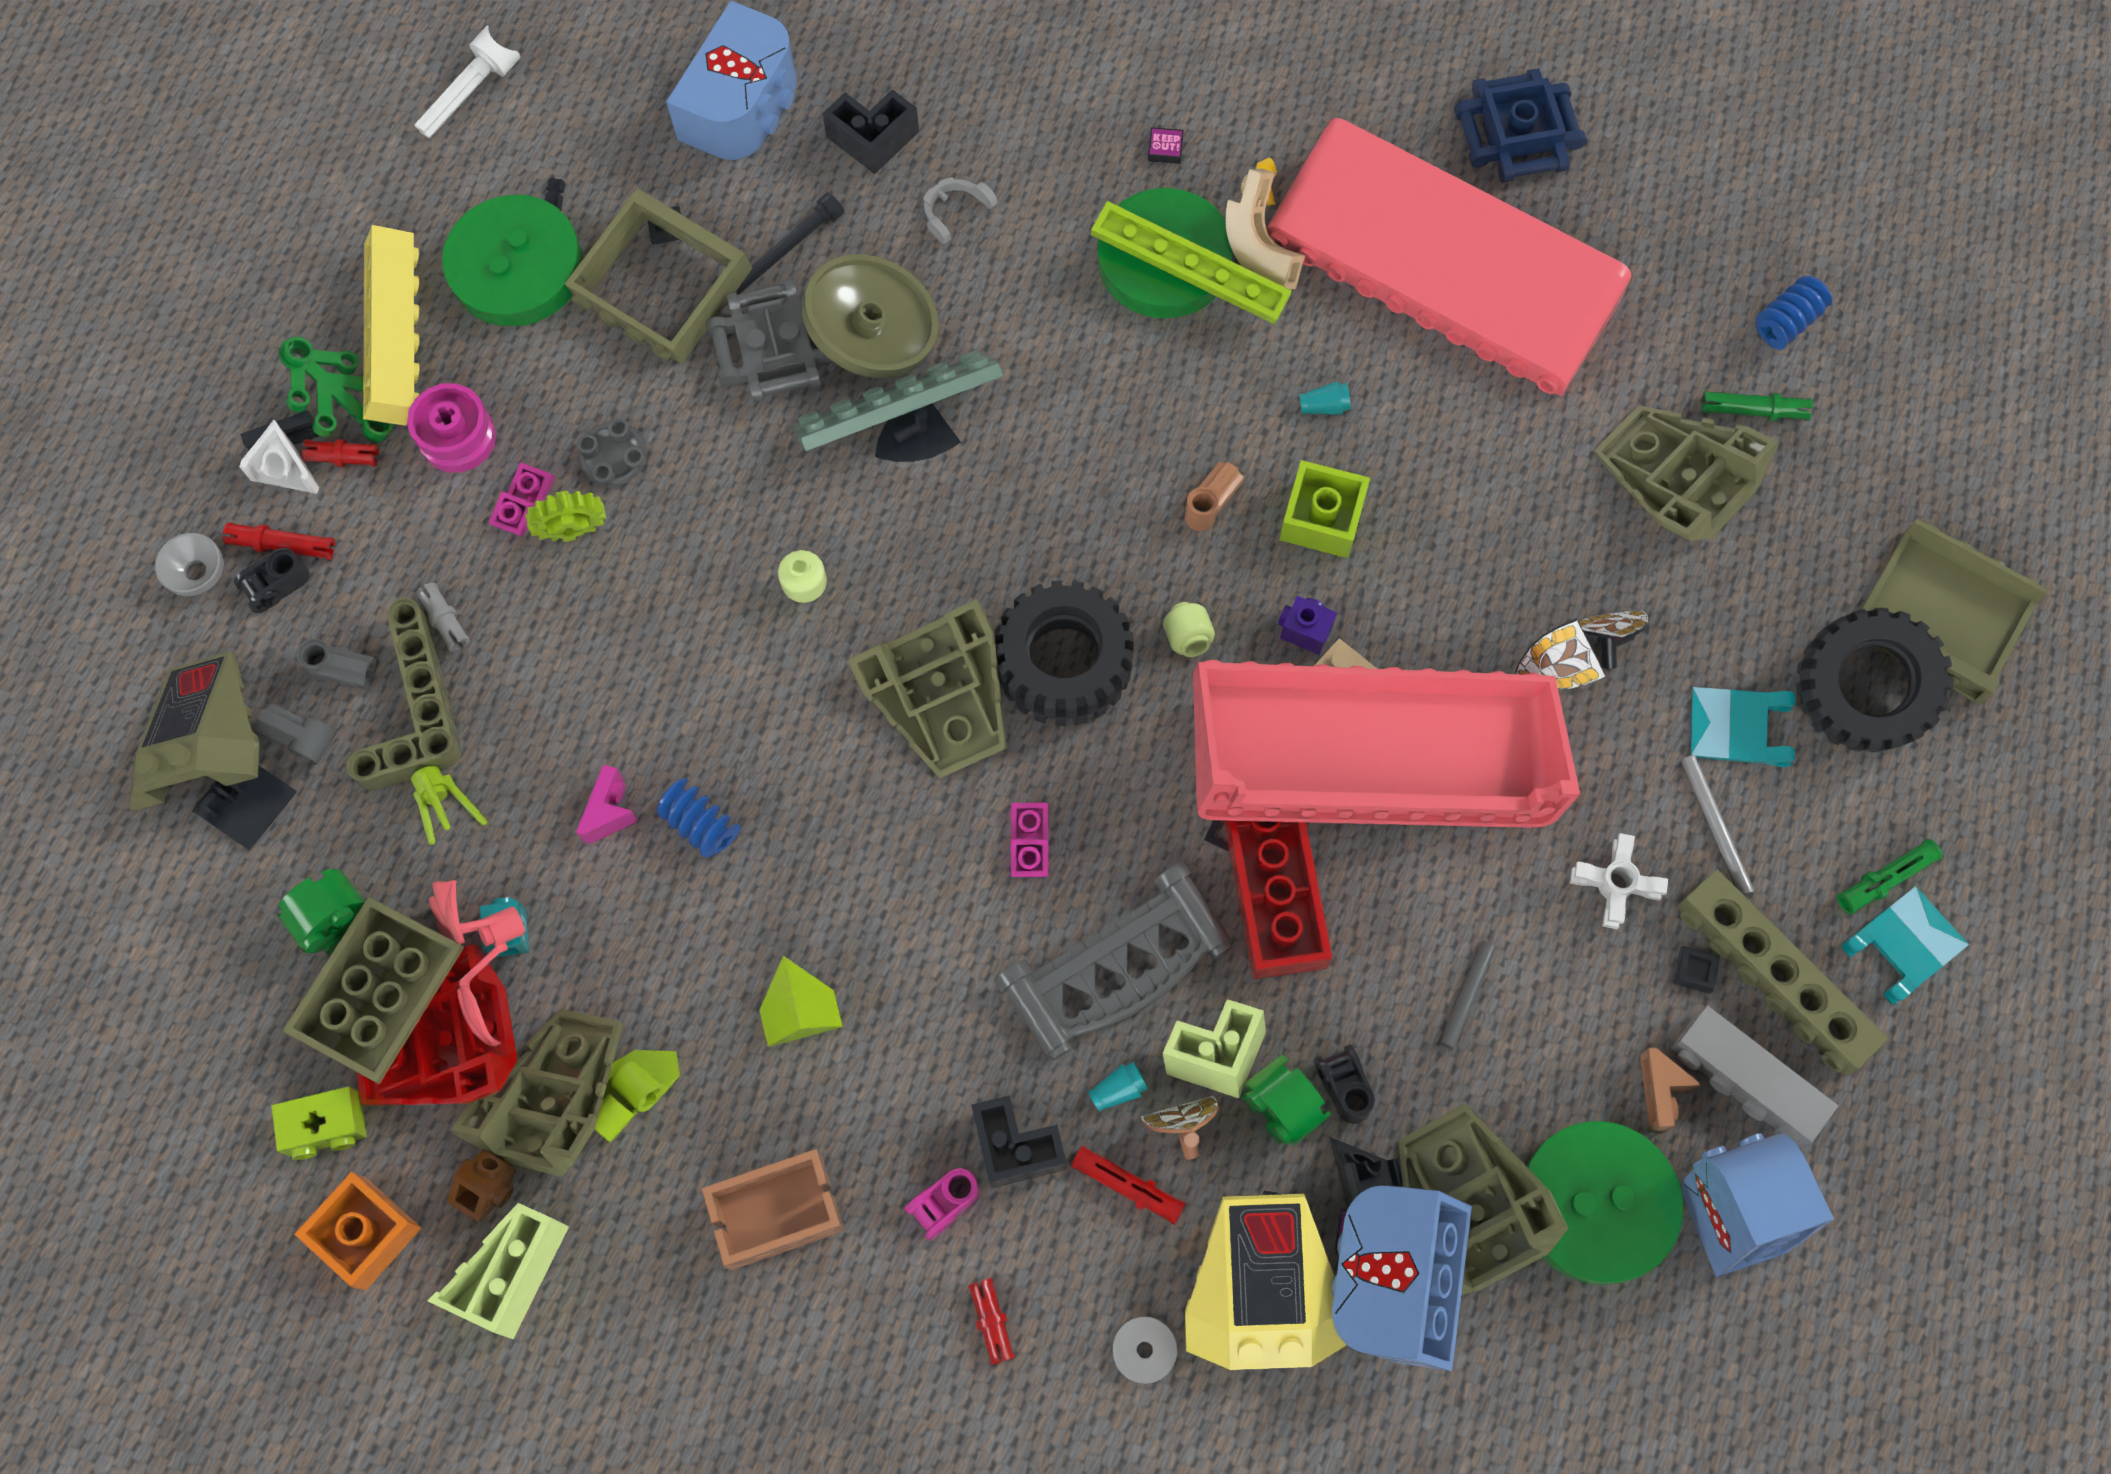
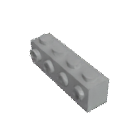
M1708 1005L1694 1016L1671 1047L1678 1054L1677 1058L1683 1065L1691 1070L1696 1071L1698 1069L1710 1078L1709 1083L1714 1089L1724 1095H1732L1743 1104L1742 1109L1749 1116L1758 1121L1764 1120L1775 1129V1135L1780 1133L1786 1134L1799 1148L1814 1141L1839 1106Z

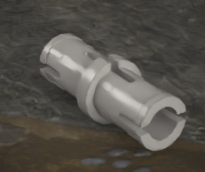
M425 584L424 587L428 591L427 594L420 587L416 591V596L429 614L428 621L433 629H438L449 651L455 653L461 649L457 641L461 642L464 647L470 644V638L465 634L456 619L458 616L456 610L452 606H448L437 584Z

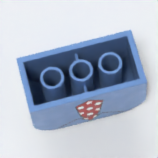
M734 1L729 2L666 101L678 141L722 159L736 160L753 154L760 148L768 134L773 135L779 124V116L783 109L788 110L794 100V91L797 86V75L786 28L780 21Z
M1780 1133L1765 1139L1762 1134H1756L1739 1142L1740 1147L1727 1151L1725 1146L1709 1150L1702 1154L1703 1159L1692 1164L1694 1169L1682 1182V1196L1716 1277L1789 1253L1834 1220L1803 1153L1786 1134Z
M1394 1186L1371 1187L1360 1193L1353 1200L1345 1216L1343 1233L1338 1239L1339 1263L1337 1275H1335L1332 1282V1294L1334 1297L1332 1307L1333 1322L1338 1335L1345 1344L1356 1351L1392 1362L1452 1371L1472 1206L1440 1191Z

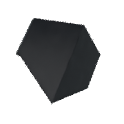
M1329 1137L1347 1208H1349L1353 1200L1360 1193L1371 1187H1403L1402 1174L1397 1158L1386 1160Z

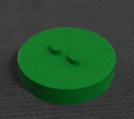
M1155 188L1131 195L1117 205L1230 261L1233 260V251L1229 244L1224 216L1214 205L1199 195L1175 188ZM1098 239L1097 261L1102 282L1109 293L1120 304L1131 311L1154 318H1177L1195 313L1217 298V296Z
M504 195L476 205L456 222L444 245L442 265L447 283L466 311L490 324L523 326L541 321L553 315L571 299L573 295L565 283L584 259L581 244L570 221L557 207L533 196Z
M1604 1121L1582 1122L1566 1127L1552 1135L1534 1151L1527 1161L1526 1166L1551 1191L1568 1227L1566 1233L1551 1252L1542 1257L1556 1271L1586 1284L1614 1285L1633 1280L1653 1270L1672 1250L1678 1238L1683 1220L1681 1187L1668 1159L1645 1136L1616 1123Z

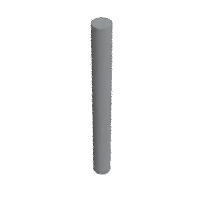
M1692 755L1684 758L1681 762L1736 888L1744 896L1754 893L1753 886L1696 756Z

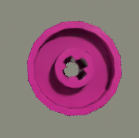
M442 383L433 386L416 397L408 411L407 426L410 435L420 448L424 458L437 469L445 472H465L476 468L489 457L495 446L496 430L492 419L481 399L470 388L453 383Z

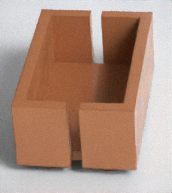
M817 1149L702 1188L711 1223L721 1228L715 1230L714 1234L724 1267L734 1270L845 1231L835 1197L828 1191L832 1187L822 1155Z

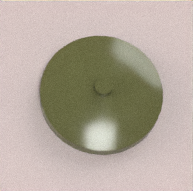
M852 254L840 256L826 262L812 275L802 299L803 321L814 344L834 363L859 375L874 378H890L909 373L923 363L937 338L938 315L934 302L925 287L907 270L880 257Z

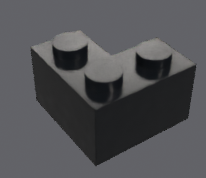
M893 89L870 111L845 92L822 113L826 137L874 174L920 132L917 108Z
M1010 1095L971 1105L991 1189L1067 1170V1162L1058 1125L1019 1134Z

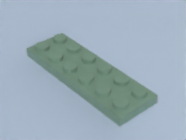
M978 350L961 355L959 362L947 365V363L933 365L927 369V374L915 378V375L904 376L895 381L896 386L885 390L882 387L870 389L864 392V398L853 402L850 399L838 401L830 406V411L819 415L816 411L804 414L798 418V423L791 426L796 439L804 450L808 451L1003 376L1000 365L984 352L979 353Z

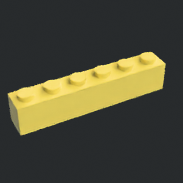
M376 225L371 226L364 243L363 419L406 426L408 411L416 397L419 396V393L414 392V384L417 383L419 377V363H414V354L417 353L419 347V334L414 333V325L417 324L419 317V305L414 304V296L417 295L419 287V277L414 276V268H416L419 258V249L414 247V233Z

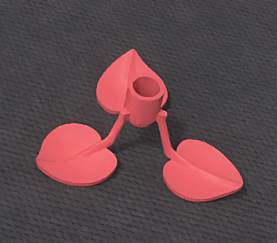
M436 881L432 883L434 896L429 897L428 900L431 911L436 919L439 934L458 944H462L465 942L463 934L478 931L485 946L491 944L495 946L491 952L459 981L460 988L457 989V995L465 1021L475 1036L487 1045H500L501 1043L490 1036L469 984L471 979L499 953L508 950L505 942L525 934L523 922L517 910L511 906L481 920L460 924L456 902L457 881Z

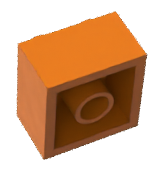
M351 1171L294 1235L349 1286L366 1291L422 1227L369 1179Z

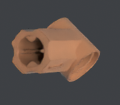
M1219 461L1202 484L1189 493L1184 520L1191 529L1205 531L1213 526L1216 516L1244 481V476L1241 475L1237 467L1229 462L1223 463ZM1197 507H1203V508L1207 509L1208 511H1206V512H1200V511L1196 510L1195 508H1197Z

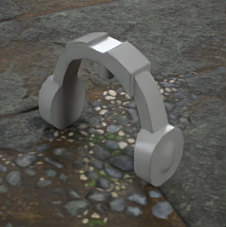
M953 177L939 181L936 186L927 191L923 198L928 220L927 227L942 244L951 240V236L946 226L932 213V206L935 200L940 197L943 201H946L948 198L945 194L946 192L962 190L972 194L987 208L992 209L998 204L997 198L985 183L980 182L976 185L966 180H955Z

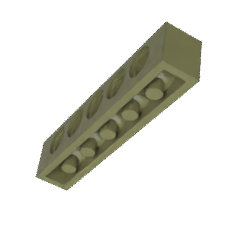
M1718 869L1677 906L1682 912L1680 916L1684 923L1693 930L1699 929L1709 939L1708 944L1712 951L1721 958L1727 957L1737 967L1736 973L1739 978L1749 986L1755 985L1766 996L1764 1000L1767 1006L1779 1015L1784 1014L1794 1024L1793 1030L1796 1035L1806 1043H1813L1823 1053L1822 1059L1824 1063L1833 1071L1842 1072L1846 1076L1858 1070L1889 1040ZM1714 911L1722 912L1727 917L1728 926L1720 924L1715 919ZM1743 939H1748L1754 943L1756 954H1752L1744 948ZM1771 967H1776L1782 971L1784 982H1779L1772 976ZM1800 995H1804L1811 1000L1813 1005L1812 1011L1805 1009L1801 1005ZM1829 1023L1836 1025L1840 1029L1841 1040L1834 1038L1830 1034Z

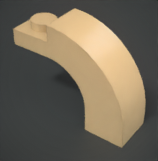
M1249 169L1241 184L1242 199H1228L1226 230L1229 244L1242 267L1287 289H1296L1305 255L1280 247L1272 240L1265 225V208L1275 172L1265 169Z

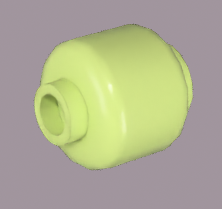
M805 550L794 551L786 555L779 564V581L783 592L788 598L795 602L807 603L814 601L824 592L827 583L825 569L822 561L814 553Z
M1181 602L1173 606L1164 618L1163 628L1174 652L1186 657H1196L1209 649L1210 644L1214 640L1215 631L1205 607L1196 603Z

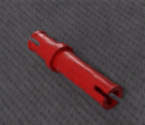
M227 522L223 529L224 534H230V537L223 536L224 544L252 547L256 552L262 553L267 550L274 551L279 548H287L295 554L331 560L335 549H331L329 546L336 545L333 537L327 538L270 529L269 525L263 524L253 527Z
M1084 1145L1081 1146L1072 1162L1071 1168L1079 1170L1104 1186L1134 1201L1136 1208L1140 1210L1146 1208L1168 1220L1174 1226L1185 1208L1186 1202L1180 1201L1155 1187L1156 1182L1151 1179L1148 1182L1144 1181L1117 1164L1092 1152Z

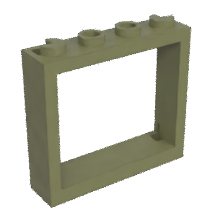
M636 188L566 281L565 285L574 296L572 301L578 307L585 311H588L590 308L598 312L597 316L608 326L615 328L618 324L626 329L624 333L634 342L641 345L645 341L652 346L651 350L663 360L669 361L672 358L682 364L707 331L706 321L719 315L728 303L726 294L735 292L753 268L745 252ZM646 219L726 267L672 341L667 340L591 293Z

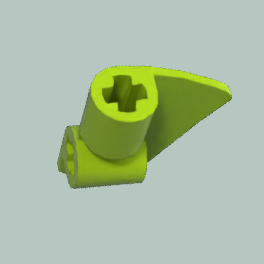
M634 1050L613 1062L595 1130L612 1143L638 1112H645L658 1102L680 1076L677 1052Z

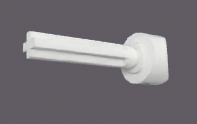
M486 26L469 45L476 58L414 125L420 133L429 139L484 80L490 71L504 77L521 58L518 51L506 49L496 43L490 36L489 26Z

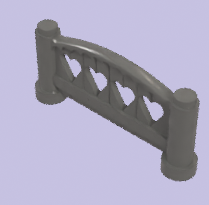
M1185 861L1170 867L1153 881L1161 894L1037 971L1033 972L1027 961L1021 960L994 978V982L1000 992H1007L1046 1056L1050 1055L1052 1060H1056L1072 1049L1069 1041L1073 1037L1103 1029L1138 1013L1172 989L1198 963L1202 956L1210 954L1214 960L1232 948L1229 943L1231 939L1190 877L1193 873ZM1159 924L1184 935L1188 939V947L1184 950L1176 949L1175 955L1171 958L1162 957L1159 953ZM1127 944L1154 956L1157 961L1156 967L1152 970L1144 969L1143 975L1139 978L1130 977L1127 973ZM1095 964L1121 975L1125 981L1124 987L1120 990L1112 989L1111 995L1107 998L1098 997L1095 993ZM1063 984L1090 996L1093 1001L1092 1007L1088 1010H1080L1075 1018L1065 1017L1062 1011Z

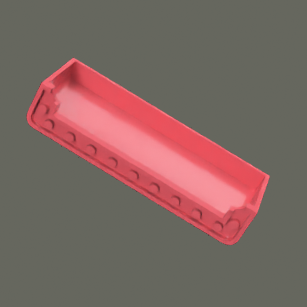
M1333 118L1327 124L1266 228L1272 240L1280 247L1305 255L1304 265H1314L1326 271L1332 280L1347 282L1356 287V290L1362 296L1379 299L1392 312L1398 314L1405 313L1413 317L1421 327L1429 330L1435 329L1445 334L1451 343L1465 345L1475 350L1481 359L1489 362L1494 360L1505 366L1511 375L1518 378L1526 377L1537 383V386L1543 392L1548 394L1556 393L1561 397L1620 304L1631 280V272L1622 262L1341 118Z
M1218 660L1198 662L1193 672L1196 802L1199 817L1206 820L1532 828L1544 827L1556 822L1580 795L1555 676H1545L1538 673H1527L1524 675L1506 674L1502 671L1491 673H1471L1468 670L1444 672L1431 668L1401 670L1398 667L1369 669L1363 666H1352L1343 668L1330 667L1326 664L1315 666H1294L1291 663L1268 665L1258 664L1253 661L1222 663Z

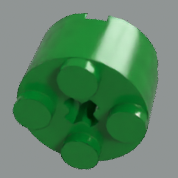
M335 868L322 871L321 873L324 878L313 882L310 877L300 882L283 897L278 905L282 913H277L278 919L305 953H317L324 950L327 955H331L365 903L363 897L343 871Z
M1280 1054L1244 1083L1246 1091L1240 1096L1253 1113L1258 1111L1269 1121L1264 1127L1277 1144L1280 1145L1283 1142L1285 1145L1289 1143L1295 1146L1331 1116L1329 1110H1320V1107L1325 1102L1318 1091L1297 1067L1290 1072L1284 1066L1289 1059Z

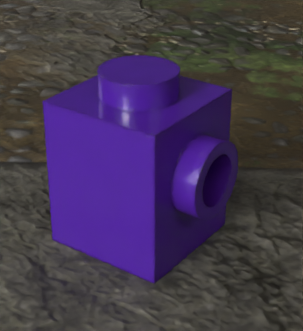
M1297 596L1293 606L1285 605L1277 624L1283 627L1280 638L1320 655L1334 626L1337 612L1326 608L1319 600L1314 598L1305 599Z

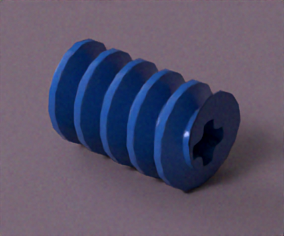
M1812 276L1798 278L1784 293L1777 296L1775 301L1769 303L1766 309L1758 313L1755 321L1757 332L1773 349H1785L1788 342L1794 341L1798 334L1803 333L1807 326L1812 325L1816 318L1824 314L1825 307L1832 305V296L1829 289L1818 278Z
M682 778L672 784L664 793L657 807V814L661 819H668L669 826L672 829H678V833L682 838H689V843L693 848H700L699 852L703 857H712L734 841L741 830V826L734 824L728 829L727 825L731 817L725 814L716 819L720 807L713 805L706 810L705 808L710 800L709 797L704 795L695 800L699 792L698 787L692 786L685 791L684 789L689 780L688 778Z

